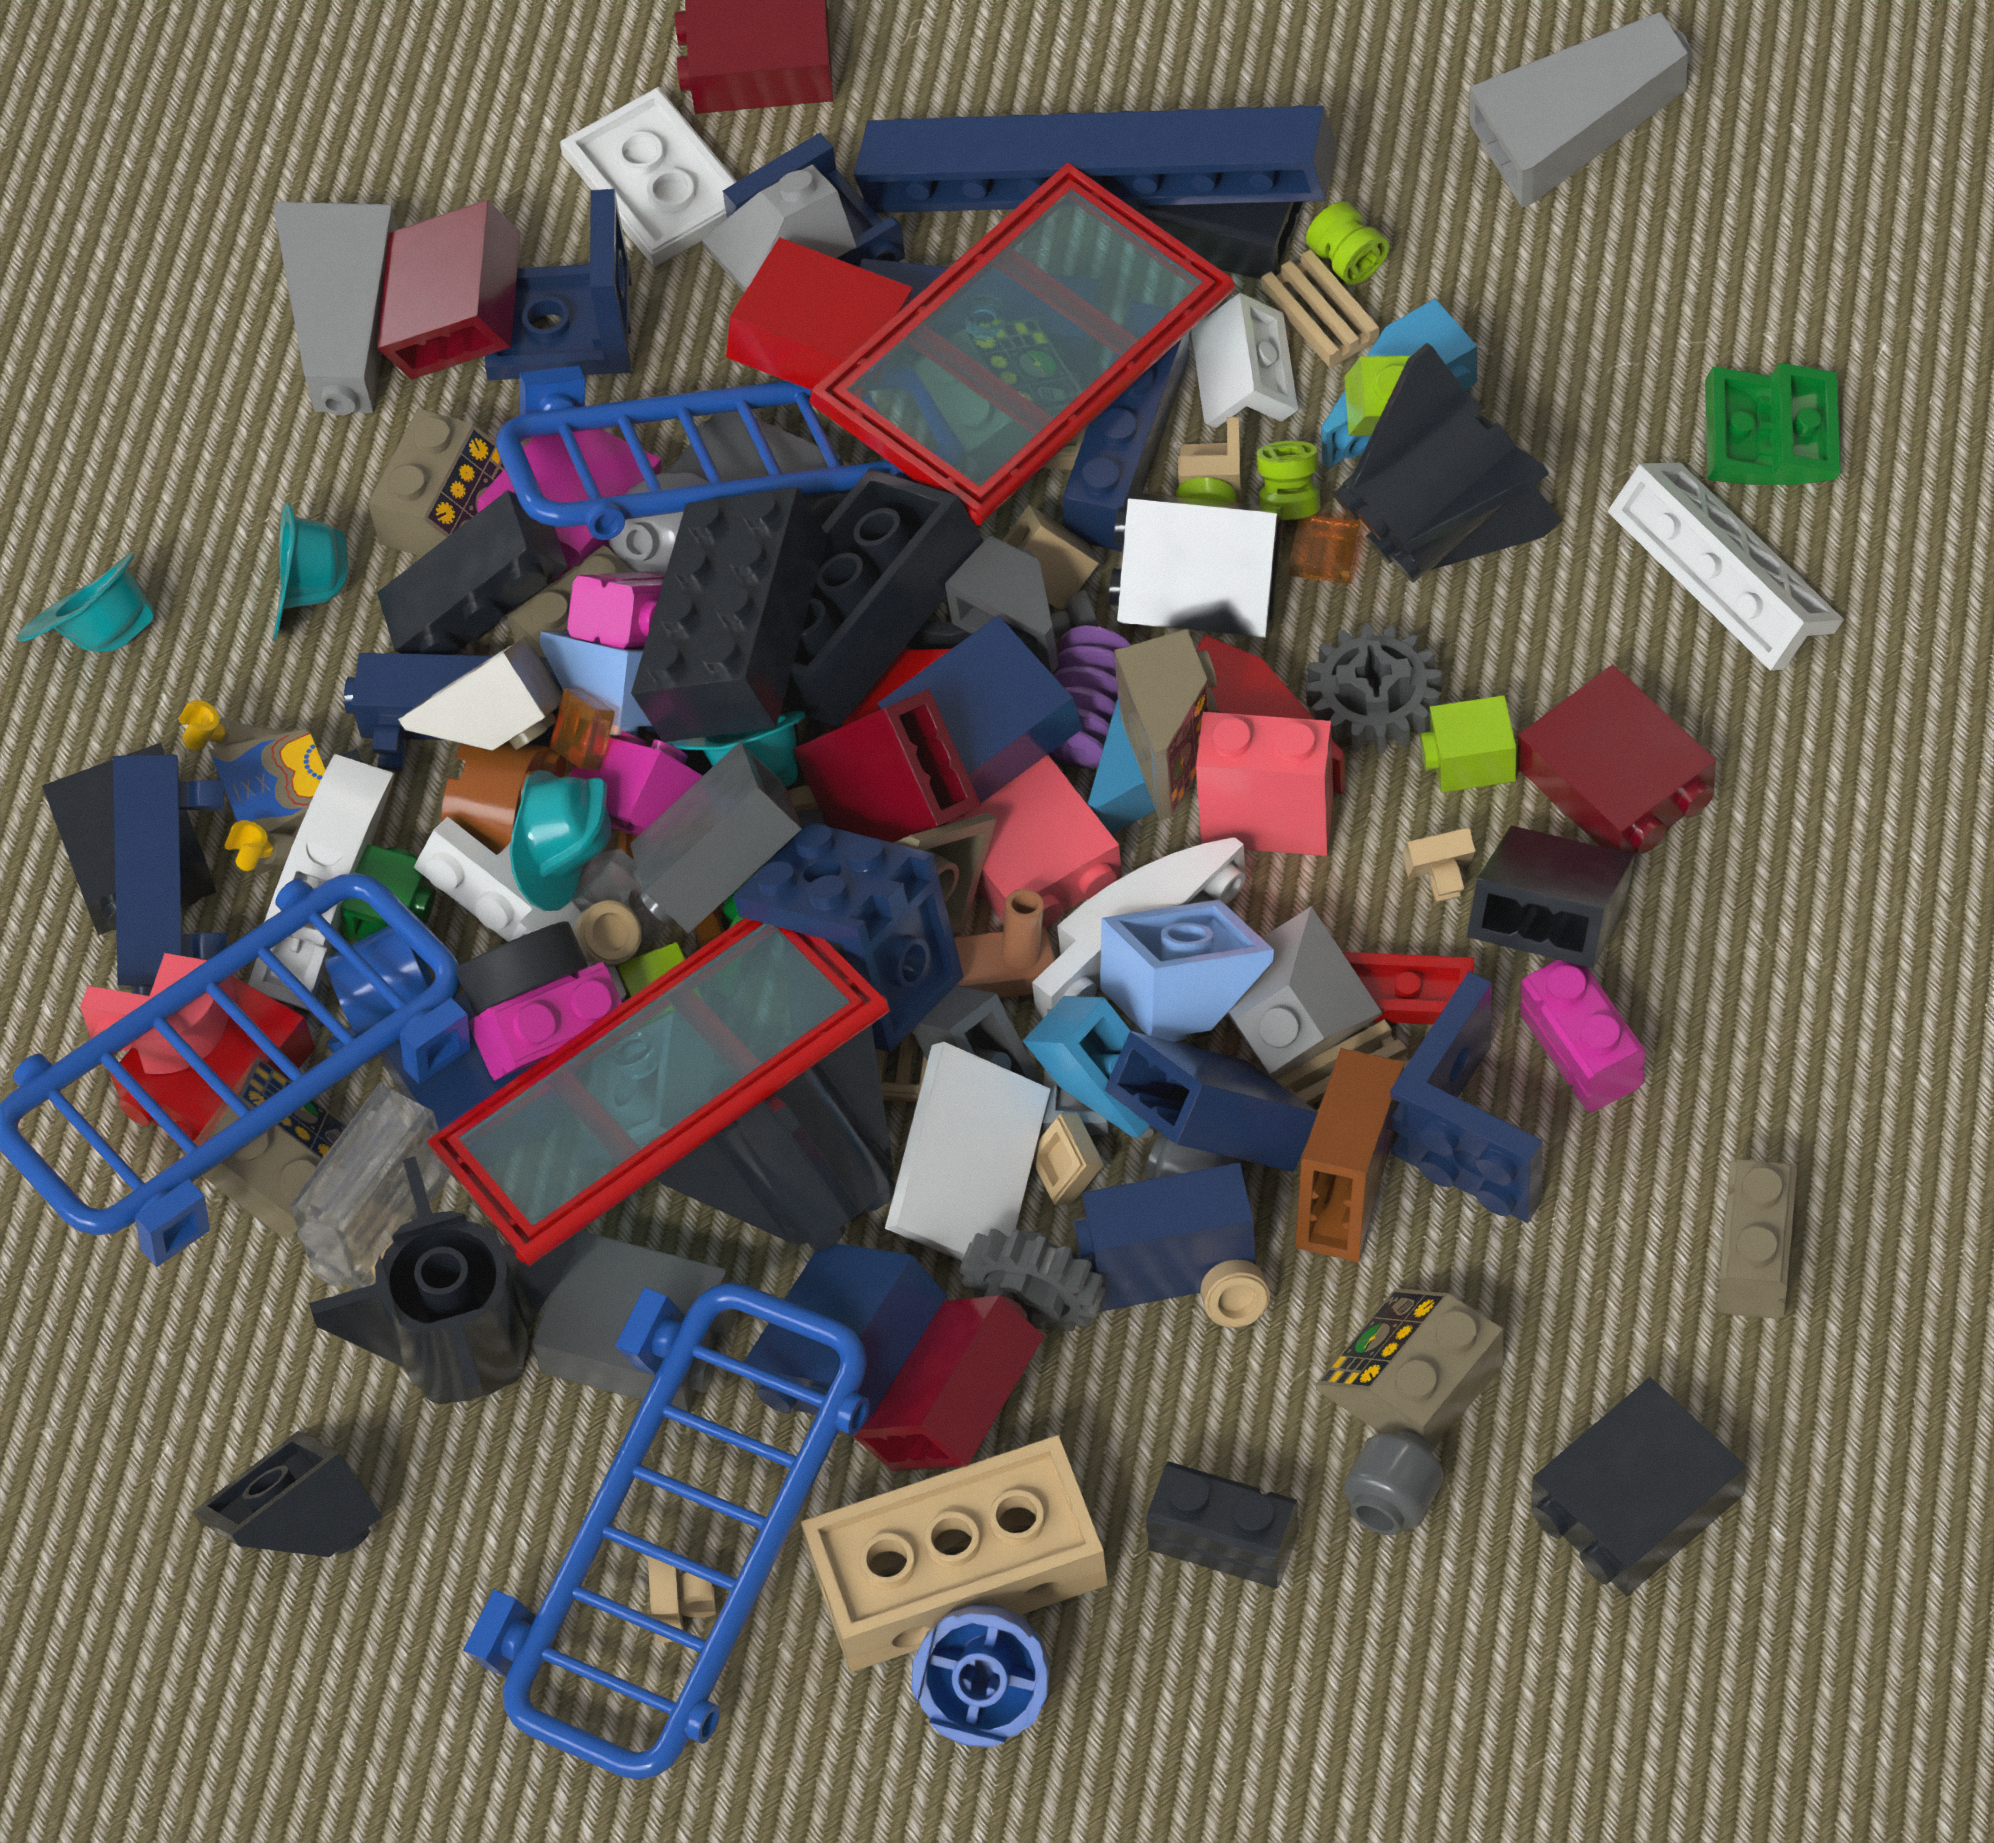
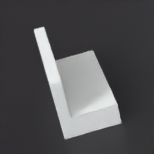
M1238 293L1192 329L1191 334L1205 424L1217 428L1227 421V417L1234 416L1246 406L1280 422L1298 411L1284 314L1242 293Z

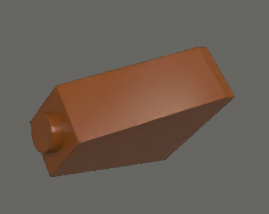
M1340 1048L1301 1159L1295 1248L1354 1262L1360 1261L1394 1131L1390 1129V1116L1399 1102L1390 1098V1090L1404 1070L1403 1061Z

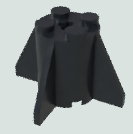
M1428 343L1424 344L1408 358L1354 473L1333 493L1341 507L1355 521L1361 519L1371 531L1365 537L1374 550L1388 564L1394 562L1398 569L1412 583L1423 577L1430 570L1543 538L1562 522L1535 486L1549 474L1544 465L1517 447L1497 422L1492 425L1481 414L1474 417L1483 407L1463 389L1434 348Z
M872 1025L656 1177L662 1185L796 1245L808 1243L814 1252H821L830 1248L845 1234L846 1227L844 1225L864 1209L867 1212H871L884 1206L893 1198L896 1184L891 1179L894 1166ZM790 1039L783 1042L786 1044V1046H789L797 1039ZM766 1048L753 1056L763 1064L772 1058L773 1054ZM718 1057L716 1060L727 1076L709 1092L712 1099L739 1081Z
M416 1156L404 1159L403 1163L419 1217L401 1225L392 1235L393 1243L386 1249L383 1259L379 1255L375 1265L376 1284L311 1302L309 1305L316 1327L403 1367L410 1381L420 1388L425 1397L433 1403L447 1404L449 1402L472 1401L486 1397L504 1388L506 1385L515 1383L522 1376L525 1369L524 1359L529 1348L528 1329L576 1251L573 1238L570 1237L528 1267L526 1263L518 1260L516 1251L510 1244L502 1245L496 1232L486 1224H484V1229L478 1223L467 1221L465 1214L453 1211L433 1213Z

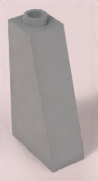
M1658 12L1470 86L1469 124L1521 208L1533 204L1686 91L1687 64L1692 62L1690 45L1685 35L1680 30L1673 31L1662 12Z
M275 202L274 216L304 376L314 412H328L335 415L373 413L383 355L377 349L388 238L390 232L398 230L393 207L390 204Z

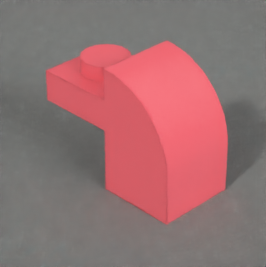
M164 953L150 996L87 986L80 1009L90 1039L207 960ZM228 977L218 985L235 1001L236 995L232 981ZM206 992L166 1019V1021L204 1059L222 1038L229 1015ZM155 1027L120 1050L125 1051L130 1048H136L144 1072L148 1074H167L191 1067Z

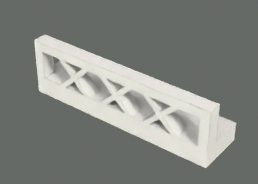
M1681 462L1639 464L1607 511L1770 671L1785 669L1807 636L1834 634L1844 621L1824 599Z

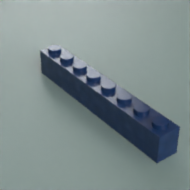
M1296 105L1292 107H1237L1232 109H1179L1170 111L867 120L854 177L864 200L876 213L1015 209L1067 162L1129 206L1326 201L1337 144L1324 106ZM1068 202L1063 208L1076 207Z

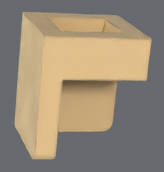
M1227 417V443L1184 444L1180 447V456H1178L1179 485L1187 480L1198 477H1211L1223 480L1236 491V503H1242L1239 417Z
M1028 505L1002 540L1011 546L1019 545L1026 548L1040 560L1047 601L1059 610L1065 609L1066 599L1080 590L1099 564L1086 541L1031 505Z

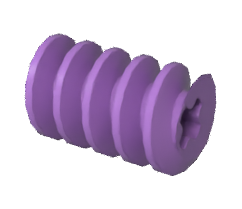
M1085 625L1065 632L1057 647L1059 667L1052 675L1073 697L1083 727L1082 730L1048 754L1051 758L1061 763L1077 768L1089 769L1099 766L1118 699L1114 650L1131 646L1126 639L1117 633L1101 627Z

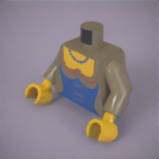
M201 700L189 702L178 718L181 724L188 725L182 735L183 744L188 749L200 750L205 747L209 740L211 741L214 749L209 750L218 779L223 780L224 795L235 820L225 841V848L228 850L239 849L235 859L236 865L242 871L254 869L256 875L265 873L278 865H285L309 805L332 757L321 760L310 731L304 729L289 731L256 727L224 718L220 719L217 710L211 704ZM356 748L338 754L362 763Z

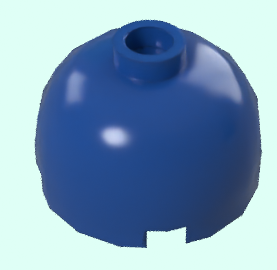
M973 1604L948 1613L927 1631L912 1662L911 1689L916 1702L919 1700L922 1710L930 1718L929 1723L939 1734L966 1746L992 1747L1004 1743L1006 1738L1018 1735L1023 1729L1025 1731L1036 1721L1049 1693L1050 1659L1041 1635L1023 1616L999 1605Z

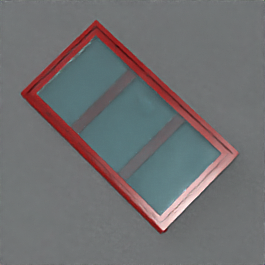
M1067 162L811 390L810 404L919 484L958 496L973 523L981 525L1233 292L1235 283L1230 276Z
M743 918L553 1053L429 1138L426 1142L439 1161L516 1251L518 1260L526 1263L529 1267L889 1013L888 1001L824 938L813 937Z

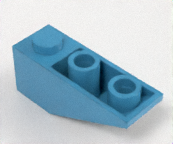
M1436 299L1386 326L1367 355L1412 356L1424 344L1428 343L1434 348L1466 392L1473 384L1477 383V345ZM1345 391L1321 427L1322 463L1327 469L1345 458H1354L1361 455L1371 437L1348 435Z

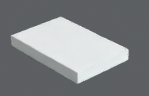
M659 87L560 141L562 155L591 190L615 189L622 229L653 267L702 241L703 237L727 219L722 190L737 181Z
M946 1042L932 1045L885 1229L960 1261H963L968 1245L973 1241L977 1233L988 1236L990 1229H997L1007 1237H1011L1013 1229H1016L1050 1088Z

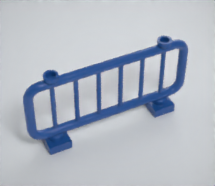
M580 366L520 373V414L504 423L496 435L497 452L520 506L527 515L541 524L554 527L587 525L590 534L599 540H609L619 535L624 529L625 520L684 512L687 503L798 487L803 496L852 490L869 468L918 483L888 460L842 466L810 404L811 390L789 381L585 406V377ZM891 368L881 389L872 387L869 394L900 392L910 396L939 449L934 454L956 469L963 459L964 451L916 375L910 370ZM867 395L864 403L877 412L869 395ZM797 403L829 468L782 474L751 409ZM738 411L769 476L722 482L692 417ZM680 419L710 484L662 490L632 424ZM620 426L649 492L602 498L573 432ZM560 434L589 500L555 502L545 498L520 442L532 437Z
M359 873L341 874L323 882L314 889L305 879H294L287 883L276 897L275 904L281 910L279 913L53 1065L43 1054H34L25 1059L17 1067L13 1075V1080L19 1088L11 1092L0 1103V1151L57 1214L77 1231L91 1235L114 1234L136 1222L140 1249L158 1267L210 1231L205 1196L193 1184L198 1178L398 1040L401 1043L403 1069L419 1085L470 1050L468 1014L453 1000L461 983L456 974V969L460 965L452 952L385 884L374 877ZM356 898L365 901L433 969L435 973L434 983L407 1003L321 914L346 899ZM310 922L396 1010L357 1038L330 1013L270 950ZM258 957L344 1045V1047L304 1074L218 985ZM206 992L292 1081L252 1110L166 1021V1019ZM154 1027L240 1117L200 1146H197L113 1056ZM101 1063L187 1154L146 1183L138 1177L60 1093L61 1090ZM49 1099L130 1186L133 1192L108 1208L96 1209L89 1207L20 1134L18 1130L20 1120L27 1113Z
M733 1282L715 1285L697 1297L686 1315L668 1296L646 1287L643 1288L615 1347L635 1368L655 1375L571 1547L537 1615L532 1613L516 1598L493 1589L463 1649L464 1652L485 1669L506 1677L502 1691L504 1709L516 1728L534 1739L621 1777L636 1780L657 1777L673 1766L689 1739L704 1744L711 1738L719 1722L720 1707L709 1702L708 1699L838 1432L842 1431L852 1436L856 1435L864 1425L869 1412V1399L857 1394L863 1383L867 1368L865 1346L857 1333L839 1321L749 1285ZM725 1310H740L833 1348L840 1357V1366L827 1395L825 1396L702 1346L701 1343L712 1321ZM694 1358H699L819 1407L820 1409L797 1456L671 1405ZM667 1417L790 1468L767 1517L642 1466L641 1464L664 1418ZM635 1477L760 1529L737 1579L611 1526ZM607 1538L730 1590L707 1640L581 1587L604 1539ZM574 1600H579L700 1652L677 1702L552 1649L551 1646ZM544 1660L669 1714L670 1716L654 1746L646 1751L633 1752L535 1708L530 1701V1691Z

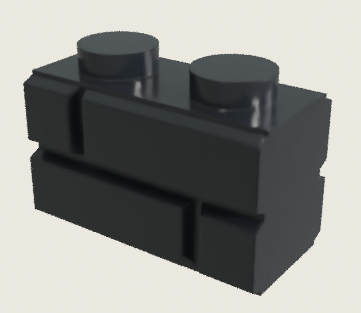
M1168 1461L1146 1518L1147 1533H1149V1550L1278 1589L1299 1531L1297 1517L1298 1502L1297 1499L1273 1492L1262 1494L1260 1488Z

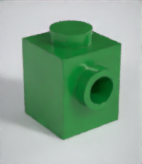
M367 844L355 873L374 877L385 884L426 924L434 906L436 890L430 888L428 879L413 868L418 858L411 852L401 848L390 847L382 849ZM356 898L343 900L341 904V917L344 938L359 941L388 926L382 917L365 901Z

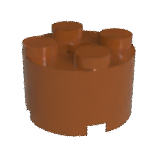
M509 740L493 751L461 744L455 759L465 760L466 762L460 779L448 777L443 797L441 822L446 817H449L494 854L498 855L511 843L512 831L521 804L526 778L536 770L549 771L555 776L563 778L566 771L565 755L553 752L549 747L530 743L515 750Z

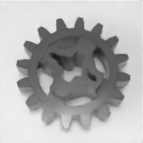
M1363 624L1361 637L1355 639L1343 629L1338 632V648L1322 643L1319 646V662H1309L1307 667L1306 703L1307 706L1313 707V718L1315 720L1331 721V736L1334 742L1341 740L1345 735L1352 737V751L1355 752L1361 750L1365 741H1374L1378 753H1385L1387 740L1395 738L1403 747L1410 745V729L1413 728L1422 733L1429 730L1430 706L1440 705L1442 674L1441 670L1435 669V654L1432 650L1418 653V636L1415 634L1406 637L1402 642L1396 640V630L1393 625H1389L1384 630L1382 636H1377L1373 634L1370 624ZM1370 679L1374 680L1375 690L1379 691V697H1374L1373 687H1369Z
M990 1229L988 1236L980 1233L975 1234L973 1241L968 1245L959 1272L964 1274L962 1284L976 1289L975 1298L1002 1295L1012 1299L1026 1311V1320L1036 1329L1044 1328L1045 1330H1051L1054 1323H1057L1067 1331H1074L1076 1324L1087 1328L1090 1326L1092 1318H1096L1106 1290L1101 1287L1104 1279L1103 1276L1089 1272L1092 1265L1091 1262L1079 1259L1077 1254L1071 1251L1072 1249L1069 1247H1058L1050 1243L1043 1234L1032 1231L1013 1229L1011 1237H1007L997 1229Z

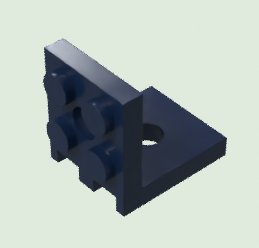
M615 189L591 190L590 264L517 269L511 348L485 356V370L488 381L520 379V373L571 366H580L583 375L631 372L628 334H631L629 286H632V276ZM543 315H556L562 318L556 326L549 329H538L532 326L536 319Z
M808 822L733 895L739 917L842 944L846 961L879 994L885 996L888 1001L890 1012L872 1024L875 1049L890 1053L964 977L933 853Z
M1468 971L1390 1090V1098L1399 1102L1390 1116V1129L1400 1134L1391 1147V1155L1419 1168L1420 1172L1428 1180L1439 1186L1451 1187L1453 1185L1475 1196L1483 1207L1499 1216L1512 1215L1529 1223L1541 1204L1543 1140L1458 1098L1491 1048L1492 982Z

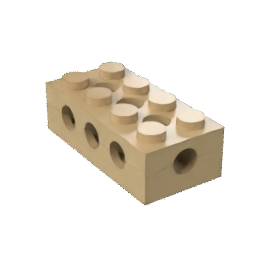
M1059 1435L801 1521L808 1557L850 1673L919 1650L927 1631L952 1611L973 1604L999 1605L1022 1615L1107 1586L1104 1551ZM1019 1530H1025L1021 1533H1012ZM953 1552H961L956 1555H948ZM888 1574H896L891 1577H883Z

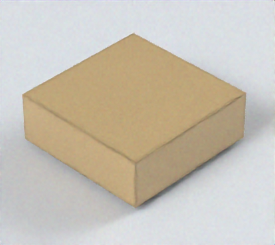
M1060 1113L1037 1141L1032 1161L1054 1205L1073 1204L1104 1166L1078 1113Z

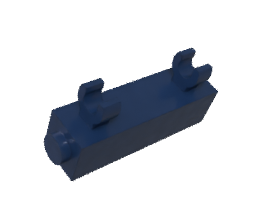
M359 653L356 677H347L345 682L344 705L347 714H354L361 738H373V753H379L377 767L383 770H403L406 758V739L445 740L407 731L398 719L425 699L493 656ZM540 657L566 700L552 711L558 721L528 743L546 746L552 751L553 743L581 744L584 718L575 715L547 658Z
M178 755L113 756L117 985L119 990H131V993L150 996L164 953L209 960L227 948V933L182 934L180 810H224L223 780L179 782Z

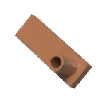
M1021 889L1007 896L1005 900L1003 932L954 937L964 975L956 984L957 986L996 993L999 998L1033 994L1032 982L1055 961L1046 926L1042 927L1044 902L1039 894L1031 890Z

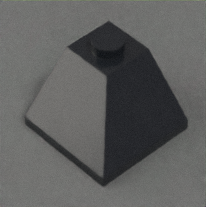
M300 1431L294 1433L192 1511L200 1523L238 1546L330 1557L334 1553L342 1554L357 1547L369 1535L370 1530L368 1527L382 1517V1514L340 1453Z

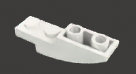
M337 754L333 755L297 833L265 921L281 911L276 906L275 900L280 890L290 881L303 878L314 889L323 882L338 875L355 873L366 845H372L395 777L394 773ZM343 901L321 914L336 931H338L342 919L341 904ZM310 922L270 950L316 996L326 966L325 958L329 956L333 945ZM258 957L248 985L274 1000L310 1011Z
M446 817L432 831L413 868L507 942L562 921H568L574 931L576 920L581 912L572 901L558 911H542L531 905L521 893L512 873L509 852L510 844L496 855L449 817ZM587 962L588 967L593 966V964ZM607 967L621 1001H623L626 992L616 967Z
M1233 837L1200 844L1172 853L1120 878L1080 905L1057 925L1060 956L1032 982L1036 1015L1043 1019L1047 1015V1009H1052L1063 996L1095 997L1097 988L1100 986L1101 926L1103 917L1219 899L1224 904H1227L1234 899L1243 887L1246 879L1244 844Z

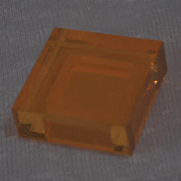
M1316 515L1300 518L1289 562L1290 576L1351 584L1361 536V521Z
M564 688L549 747L580 769L600 770L615 711L583 689Z

